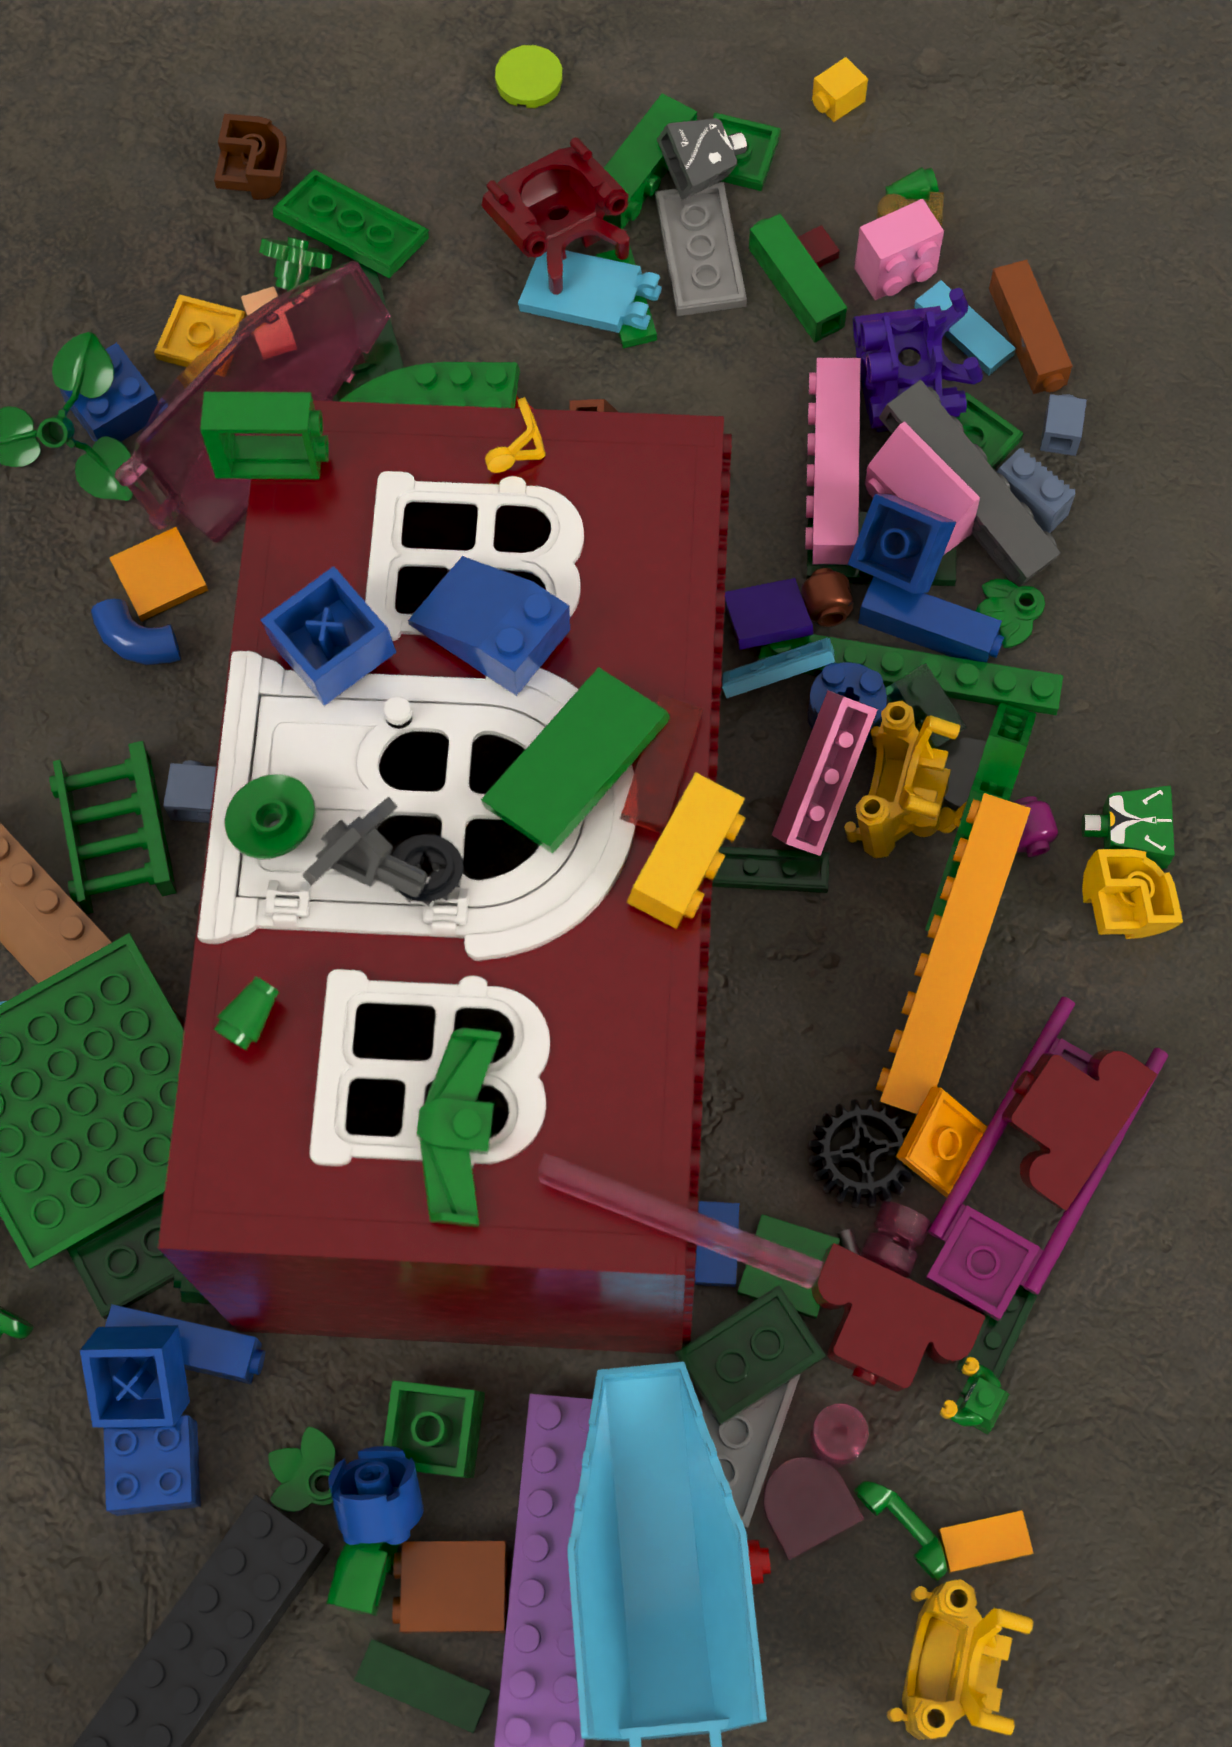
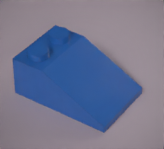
M462 556L409 618L408 624L517 696L570 631V605L533 581Z

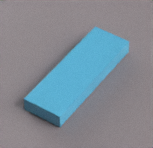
M940 280L915 300L914 308L940 306L941 310H947L953 305L949 298L951 289ZM969 305L965 316L955 323L949 332L944 334L968 357L977 358L981 369L988 376L1015 354L1016 348Z
M824 638L724 672L722 674V688L726 698L834 663L835 656L830 638Z

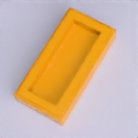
M1023 1510L938 1530L949 1573L1034 1554Z

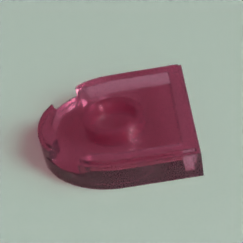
M799 1457L786 1461L773 1472L766 1484L763 1497L764 1512L788 1560L801 1555L864 1520L841 1475L832 1466L820 1460Z

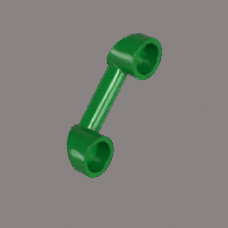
M862 1481L853 1490L859 1500L875 1516H878L887 1507L921 1544L922 1547L913 1557L933 1580L938 1582L947 1573L946 1559L938 1537L895 1491L870 1481Z

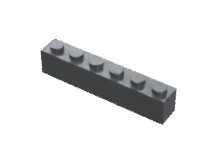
M919 380L886 405L879 418L891 433L901 423L905 422L980 497L972 534L1011 582L1020 587L1055 560L1061 552L1057 549L1053 536L1040 528L1034 520L1031 509L1025 503L1019 502L1011 492L1007 479L1002 474L994 471L987 462L985 452L981 447L969 440L964 433L961 422L956 417L950 416L941 405L940 397L934 389L927 387L922 380Z

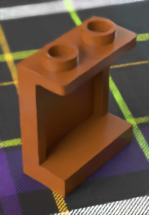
M406 1541L402 1543V1552L394 1553V1579H401L400 1597L393 1598L392 1619L393 1624H400L401 1633H506L508 1544L506 1541Z

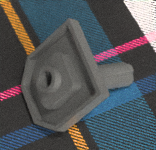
M388 796L363 818L359 816L348 826L342 819L321 838L326 846L316 855L318 860L302 876L312 886L330 869H333L369 887L380 881L412 897H417L425 887L427 874L425 871L391 856L393 847L376 830V827L398 807Z

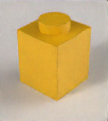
M845 57L814 78L813 104L820 113H825L835 122L866 101L868 78Z

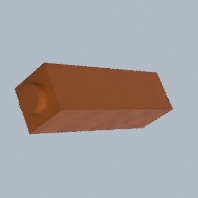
M1027 259L994 268L989 291L1010 341L1016 348V355L1032 393L1055 392L1067 385L1073 365Z

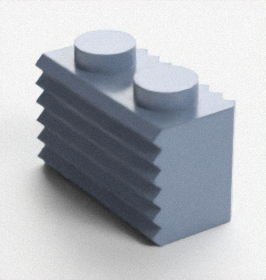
M1024 448L1018 449L997 470V473L1002 474L1007 479L1011 492L1019 502L1025 503L1031 509L1034 520L1043 531L1051 533L1069 515L1075 496V489H1070L1069 484L1064 485V480H1058V475H1053L1052 471H1047V466H1041V462H1036L1035 457H1030V453H1024Z

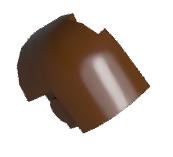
M224 114L218 139L220 156L214 177L216 188L251 191L253 200L268 199L275 196L281 189L287 162L286 137H284L280 129L272 124L271 119L259 116Z

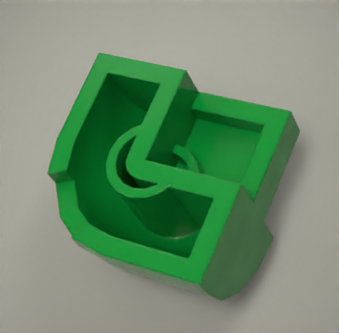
M386 1541L356 1545L346 1543L336 1563L326 1604L363 1615L376 1616L386 1575H392L394 1553L398 1552L400 1544L391 1545Z

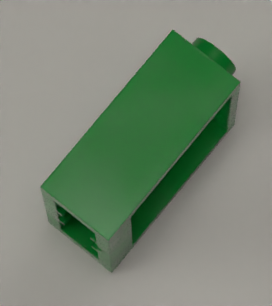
M204 392L200 431L215 478L320 479L321 462H328L329 441L328 436L323 435L322 411L315 410L311 392ZM234 433L302 434V436H235Z

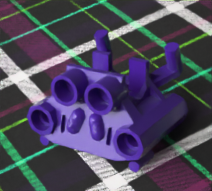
M955 288L949 292V298L953 305L947 310H941L940 306L855 316L853 318V336L856 346V357L860 358V378L871 428H876V432L889 431L879 418L886 405L919 380H922L927 387H931L940 397L941 405L950 416L959 418L960 413L966 412L967 401L965 391H958L957 387L942 388V379L973 385L981 382L983 379V371L977 358L969 357L964 360L963 365L955 364L946 357L942 348V338L945 332H949L950 328L964 317L968 311V302L961 288ZM904 350H914L919 354L920 361L914 366H905L899 361L898 355Z

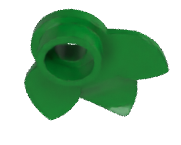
M994 579L984 583L982 590L987 599L983 600L975 611L1002 621L1000 636L1004 637L1003 648H1011L1027 640L1032 633L1033 621L1038 619L1044 611L1045 599L1043 594L1035 587H1018L1007 579ZM1021 599H1030L1033 604L1023 606L1019 601Z
M307 1427L302 1437L301 1449L283 1448L271 1451L268 1454L272 1473L282 1483L275 1490L270 1501L280 1509L288 1512H298L312 1503L319 1506H327L333 1503L330 1489L326 1492H319L317 1489L318 1480L322 1477H329L330 1472L335 1466L336 1458L335 1446L323 1432L313 1427Z

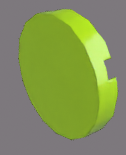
M522 45L510 49L500 58L495 68V82L500 96L509 104L517 106L518 103L526 105V108H537L548 104L557 97L563 82V71L558 57L549 49L537 45Z

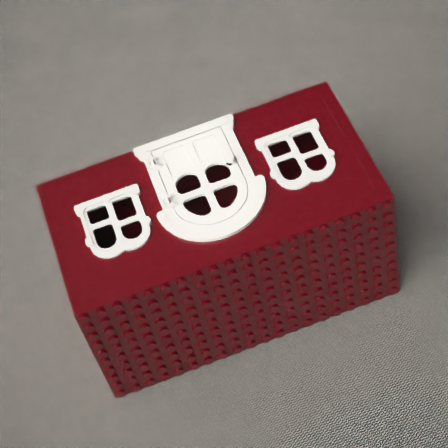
M313 400L315 410L322 411L323 435H327L329 441L328 462H321L320 479H251L158 1249L239 1332L674 1354L677 1350H682V1343L691 1342L712 880L704 876L698 890L705 895L692 919L684 915L677 929L628 904L627 901L637 878L695 772L717 783L732 433H724V416L531 409L542 438L545 457L539 460H515L513 466L508 470L494 473L486 465L485 457L487 453L498 447H509L527 430V425L520 408ZM256 434V436H302V434ZM533 438L520 450H535L536 446ZM462 556L533 581L570 605V631L517 696L408 624L409 618ZM334 566L387 626L396 653L324 706L272 645L260 619ZM598 667L669 713L670 720L553 854L539 846L536 852L517 868L506 874L486 880H472L462 874L460 887H456L449 894L447 900L441 898L432 901L429 906L414 900L409 903L399 892H395L393 887L380 881L369 887L333 869H330L312 886L302 876L318 860L316 855L326 846L321 838L342 819L348 826L359 816L361 818L366 816L388 796L398 807L387 818L397 815L437 817L442 822L441 837L455 845L463 860L467 824L473 819L502 820L483 806L481 799L485 794L474 793L469 787L472 746L475 739L486 734L496 735L517 743L526 749ZM408 720L411 721L408 726L401 729L392 728L387 723L388 721L394 725H402ZM412 731L437 732L445 735L449 740L445 786L439 791L427 792L397 790L387 785L379 773V763L384 750L394 739ZM281 774L296 778L308 788L316 807L315 821L306 839L291 852L271 859H256L239 852L228 839L224 824L225 813L233 796L244 785L262 776ZM280 820L272 822L269 827L276 825ZM431 875L427 877L426 883H429ZM257 976L277 989L279 994L275 998L257 1043L252 1041L245 1051L217 1033L214 1028L220 1021L217 1016ZM363 1003L421 1005L434 1008L436 1018L431 1058L427 1061L362 1059L354 1056L353 1040L356 1011L359 1005ZM461 1008H484L499 1011L509 1019L514 1027L515 1035L511 1050L504 1058L495 1063H490L483 1081V1085L492 1086L503 1094L508 1102L509 1116L501 1132L490 1139L488 1154L470 1153L479 1227L430 1222L420 1140L416 1136L419 1108L424 1105L425 1089L428 1084L434 1081L447 1044L454 1031L456 1012ZM357 1078L399 1080L405 1084L403 1124L399 1135L395 1137L351 1135L347 1133L345 1129L349 1085L352 1080Z

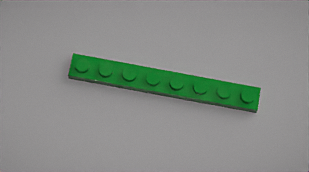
M816 634L761 645L759 660L824 638H830L834 649V663H857L877 671L882 676L885 687L999 706L1000 702L1027 711L1057 715L1063 675ZM825 666L804 672L803 674L818 676Z

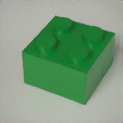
M392 1380L383 1446H391L403 1450L407 1459H413L416 1472L474 1478L485 1392Z

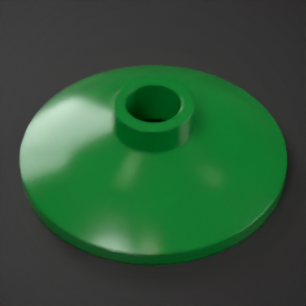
M281 774L256 778L244 785L231 799L225 813L224 824L226 834L232 845L246 856L256 859L280 857L298 847L310 833L316 816L315 802L308 788L296 778ZM280 820L276 825L269 827L272 822Z

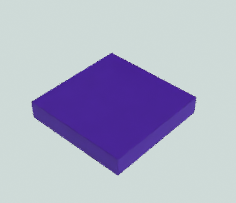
M795 578L725 592V608L739 650L813 635V625Z

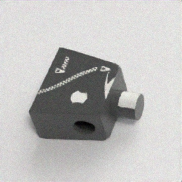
M717 118L670 123L666 125L657 138L681 200H685L728 177L737 166L736 155L743 154L747 150L744 135L741 132L727 135L722 122Z

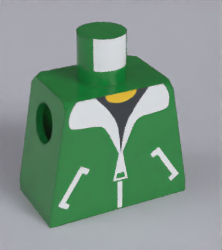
M1171 786L1124 791L1108 795L1103 806V814H1083L1081 825L1082 837L1104 838V849H1135L1145 851L1147 858L1156 862L1161 869H1167L1175 855Z

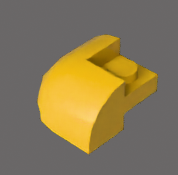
M1098 849L1090 857L1083 874V903H1092L1098 935L1125 934L1126 939L1143 938L1169 931L1183 923L1176 886L1170 871L1164 873L1156 862L1146 857L1145 851L1135 849Z

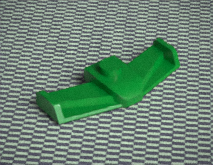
M469 1028L453 1031L425 1104L419 1108L416 1136L420 1140L430 1222L479 1227L470 1153L488 1154L494 1103L477 1102L476 1100L499 1042L500 1032Z

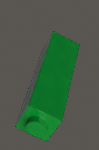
M778 214L770 219H762L750 228V252L814 343L844 328L847 306L783 216Z

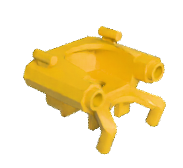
M903 701L888 703L881 712L882 722L880 727L874 726L871 729L872 742L874 747L877 748L870 791L856 805L859 828L851 821L847 822L844 826L847 840L851 843L861 840L864 851L873 858L889 856L896 847L895 842L911 831L919 837L933 835L939 828V816L943 800L949 789L948 781L951 769L945 768L948 751L931 748L928 739L933 732L955 740L959 734L960 725L930 715L925 718L919 732L915 726L913 707Z
M962 1579L947 1581L934 1588L932 1592H928L923 1586L913 1589L911 1598L914 1601L919 1602L923 1599L926 1601L917 1619L902 1695L903 1711L900 1708H891L887 1712L888 1720L891 1722L904 1721L906 1731L918 1740L946 1737L954 1722L964 1715L967 1716L972 1726L1011 1736L1014 1731V1719L992 1714V1711L999 1712L1003 1689L996 1688L1001 1660L1008 1661L1012 1638L999 1635L998 1633L1003 1627L1020 1633L1030 1634L1033 1627L1032 1618L993 1608L982 1618L975 1607L977 1601L974 1588Z

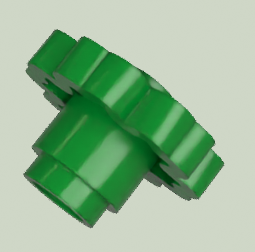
M288 237L287 241L262 238L259 253L277 259L274 277L277 278L275 286L296 292H303L305 284H309L312 267L331 268L333 254L308 247L309 241L295 237Z

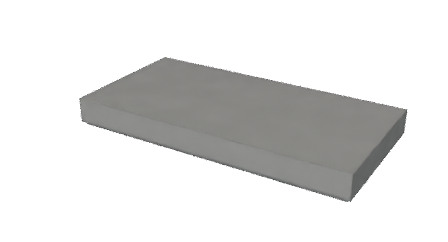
M724 182L716 183L685 200H681L677 189L655 191L656 207L676 315L683 316L747 307L745 287Z
M800 1374L721 1426L702 1399L700 1407L703 1412V1418L710 1437L713 1439L718 1459L725 1478L729 1483L733 1500L745 1529H748Z

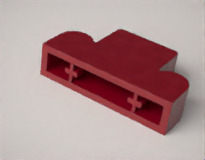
M1101 1050L1096 1052L1089 1060L1087 1074L1060 1055L1042 1054L1031 1072L1026 1070L1018 1078L1013 1087V1091L1016 1094L1002 1113V1119L1040 1146L1039 1151H1032L1022 1159L1020 1176L1024 1184L1054 1206L1067 1211L1158 1074L1123 1051Z
M835 1243L827 1248L811 1287L812 1296L821 1307L829 1310H836L841 1307L845 1309L827 1351V1357L853 1370L852 1377L857 1381L875 1387L877 1382L894 1391H901L911 1385L925 1351L933 1361L943 1365L952 1364L966 1357L972 1350L986 1317Z

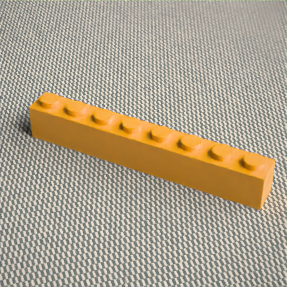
M986 793L983 794L981 801L973 799L966 822L973 824L969 839L960 837L953 858L954 861L960 862L956 877L947 876L940 899L947 901L943 916L934 914L927 937L934 939L930 954L921 953L914 973L915 976L921 977L917 993L908 991L901 1012L908 1015L904 1031L895 1030L888 1052L896 1054L891 1069L882 1068L875 1089L883 1092L880 1102L918 1114L931 1087H937L1031 808Z

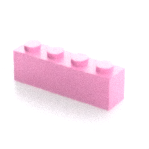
M829 690L827 691L772 836L785 844L821 856L878 709Z

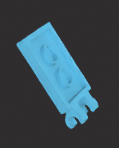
M565 250L567 258L563 260V291L558 295H554L549 290L547 254L545 252L542 256L536 257L518 301L521 312L617 333L620 332L623 324L642 330L647 329L651 319L650 315L646 314L648 305L633 301L636 295L649 300H658L662 290V286L657 285L660 279L658 274L652 272L642 274L641 267L637 265Z

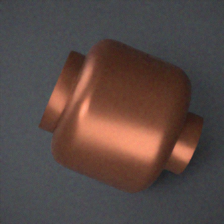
M822 568L814 571L811 577L802 585L803 601L813 622H817L823 627L839 625L847 619V616L853 609V598L849 580L844 574L829 568Z

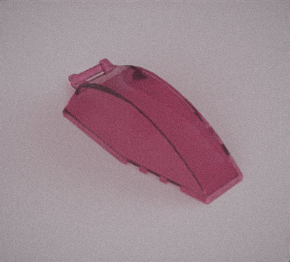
M350 261L320 274L277 296L252 312L198 355L161 397L149 417L144 431L135 440L136 449L134 454L115 472L117 481L122 486H127L150 515L149 521L155 529L166 528L181 513L211 541L219 542L247 513L251 479L215 478L200 431L204 392H311L313 400L334 401L332 399L342 383H350L355 375L351 369L362 352L368 354L391 317L359 263ZM234 433L235 436H256V434ZM145 471H147L167 497L161 505L139 478Z

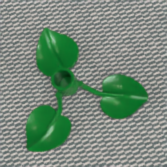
M86 332L73 337L59 350L53 361L52 376L55 385L62 390L73 391L69 400L59 410L58 415L43 420L38 430H34V420L25 410L14 406L0 408V464L11 467H23L33 463L41 454V445L36 437L45 446L50 448H57L67 444L70 448L75 447L86 452V454L78 458L75 465L76 479L83 490L98 498L129 501L135 492L137 472L134 459L128 448L119 440L109 436L99 438L92 448L86 443L74 440L75 428L72 421L67 417V413L77 401L79 394L87 398H97L106 393L112 386L115 374L114 365L96 334Z

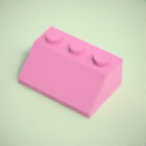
M905 422L901 423L867 466L866 489L872 498L875 494H892L956 521L944 552L945 555L972 534L980 497Z

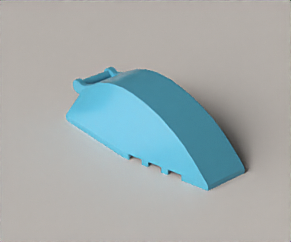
M674 1362L597 1370L586 1448L583 1453L582 1471L578 1494L576 1495L571 1537H569L567 1548L582 1739L629 1741L630 1747H642L641 1740L709 1734L710 1746L722 1747L721 1732L767 1721L746 1530L740 1519L732 1497V1491L718 1459L713 1439L710 1437L703 1418V1412L685 1363Z

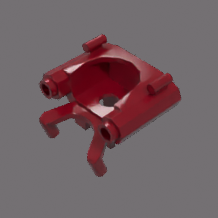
M574 137L570 141L571 147L558 149L502 178L498 183L494 180L487 183L488 191L483 195L481 205L527 257H540L546 252L549 290L554 295H558L563 291V260L567 258L565 248L573 240L581 237L583 246L587 248L602 238L615 245V254L618 259L624 260L629 256L630 238L626 231L603 220L605 214L608 216L622 214L628 206L629 195L592 157V152L578 137Z

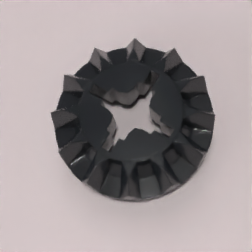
M429 834L414 836L402 842L391 855L419 869H422L424 857H428V862L431 863L432 869L439 870L431 873L429 883L425 884L422 892L417 897H412L393 888L395 892H399L409 903L414 900L429 906L432 901L441 898L447 900L449 894L456 887H460L464 870L462 856L455 845L443 837Z

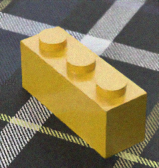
M695 772L637 878L627 903L677 929L684 915L692 919L705 895L698 890L704 876L713 880L726 856L718 852L725 838L732 842L735 840L746 817L738 814L745 798Z

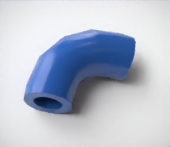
M121 599L104 600L94 605L91 609L94 625L103 643L123 659L143 665L166 664L181 660L179 646L171 624L154 628L141 626L133 620L128 603Z

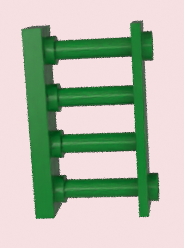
M144 741L128 744L131 758L125 759L123 764L69 776L61 760L53 761L55 775L49 777L50 787L54 798H59L74 879L68 881V889L71 899L75 903H79L86 914L94 913L91 895L148 882L150 886L156 885L162 897L177 893L152 759ZM129 778L130 781L135 780L137 792L131 793V798L75 810L72 791ZM134 812L137 816L142 815L144 827L138 828L136 833L84 845L81 844L78 825ZM139 847L149 851L150 862L144 863L145 867L91 880L87 878L84 860Z

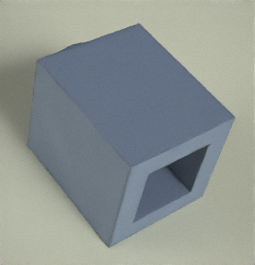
M1050 394L1044 416L1040 451L1076 456L1082 438L1087 399L1076 398L1069 394Z

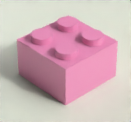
M923 199L860 226L854 269L874 300L886 295L893 296L904 287L917 281L924 282L931 278L934 273H937L944 230Z

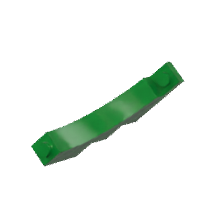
M1000 702L925 928L926 931L930 929L934 914L943 916L947 901L940 899L947 876L956 877L960 862L954 861L953 858L960 837L969 839L973 824L966 822L973 799L981 801L983 794L986 793L1010 801L1037 713Z

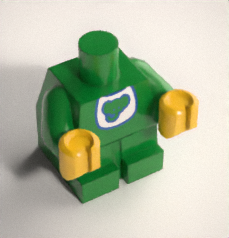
M968 1357L965 1361L967 1365L964 1364L962 1367L963 1374L969 1376L961 1392L964 1398L959 1396L956 1403L952 1400H946L943 1404L945 1408H941L940 1415L964 1427L973 1426L988 1435L992 1431L1010 1394L1000 1388L1001 1383L989 1368L979 1364L976 1358Z

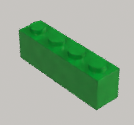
M663 93L659 96L604 167L629 196L628 206L622 214L609 216L605 214L603 220L623 229L629 221H634L638 217L643 202L648 196L655 194V191L659 189L661 179L669 171L657 138L667 124L697 120V111Z

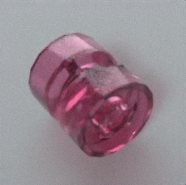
M885 1201L882 1203L874 1221L877 1232L868 1235L860 1256L908 1278L918 1258L915 1247L924 1244L932 1223L924 1215L911 1208Z
M833 1404L824 1408L816 1417L810 1433V1446L814 1455L822 1463L832 1467H844L853 1463L865 1448L868 1440V1425L864 1416L856 1408L847 1404Z

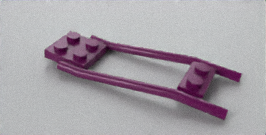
M1064 996L1057 1003L928 1230L932 1236L946 1243L925 1279L997 1321H1000L1019 1285L1035 1295L1040 1293L1154 1083L1153 1081L1067 1211H1064L1044 1250L968 1205L965 1206L963 1202L1008 1125L1002 1119V1113L1016 1094L1013 1091V1087L1021 1074L1026 1070L1031 1072L1044 1053L1060 1055L1087 1074V1065L1092 1055L1063 1039L1057 1038L1075 1006L1071 999ZM1154 1048L1145 1066L1159 1074L1169 1055L1162 1049Z

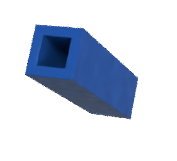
M873 576L860 608L859 624L950 657L987 663L989 656L997 658L1004 640L1003 636L998 635L1002 623L1001 620L926 593H911Z
M111 1305L105 1327L178 1325L186 1370L247 1384L252 1383L254 1374L259 1375L261 1373L265 1360V1350H261L262 1343L254 1336Z

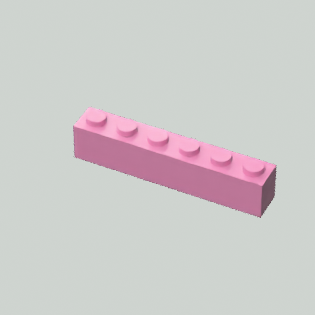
M817 358L816 373H809V395H816V403H809L808 425H815V433H808L807 456H815V464H807V487H814V496H806V518H813V527H806L805 550H813L812 564L848 565L858 539L860 358Z

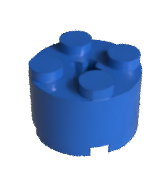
M844 662L826 665L823 671L816 677L811 687L807 714L810 727L813 729L829 690L878 709L865 743L869 740L872 741L871 729L874 726L880 727L882 722L881 712L887 703V694L882 676L877 671L857 663Z
M376 1446L358 1451L359 1458L346 1464L345 1458L338 1462L330 1472L328 1483L338 1527L345 1543L356 1545L386 1541L388 1544L396 1545L408 1540L411 1535L410 1530L419 1522L424 1511L413 1459H407L404 1451L399 1448Z

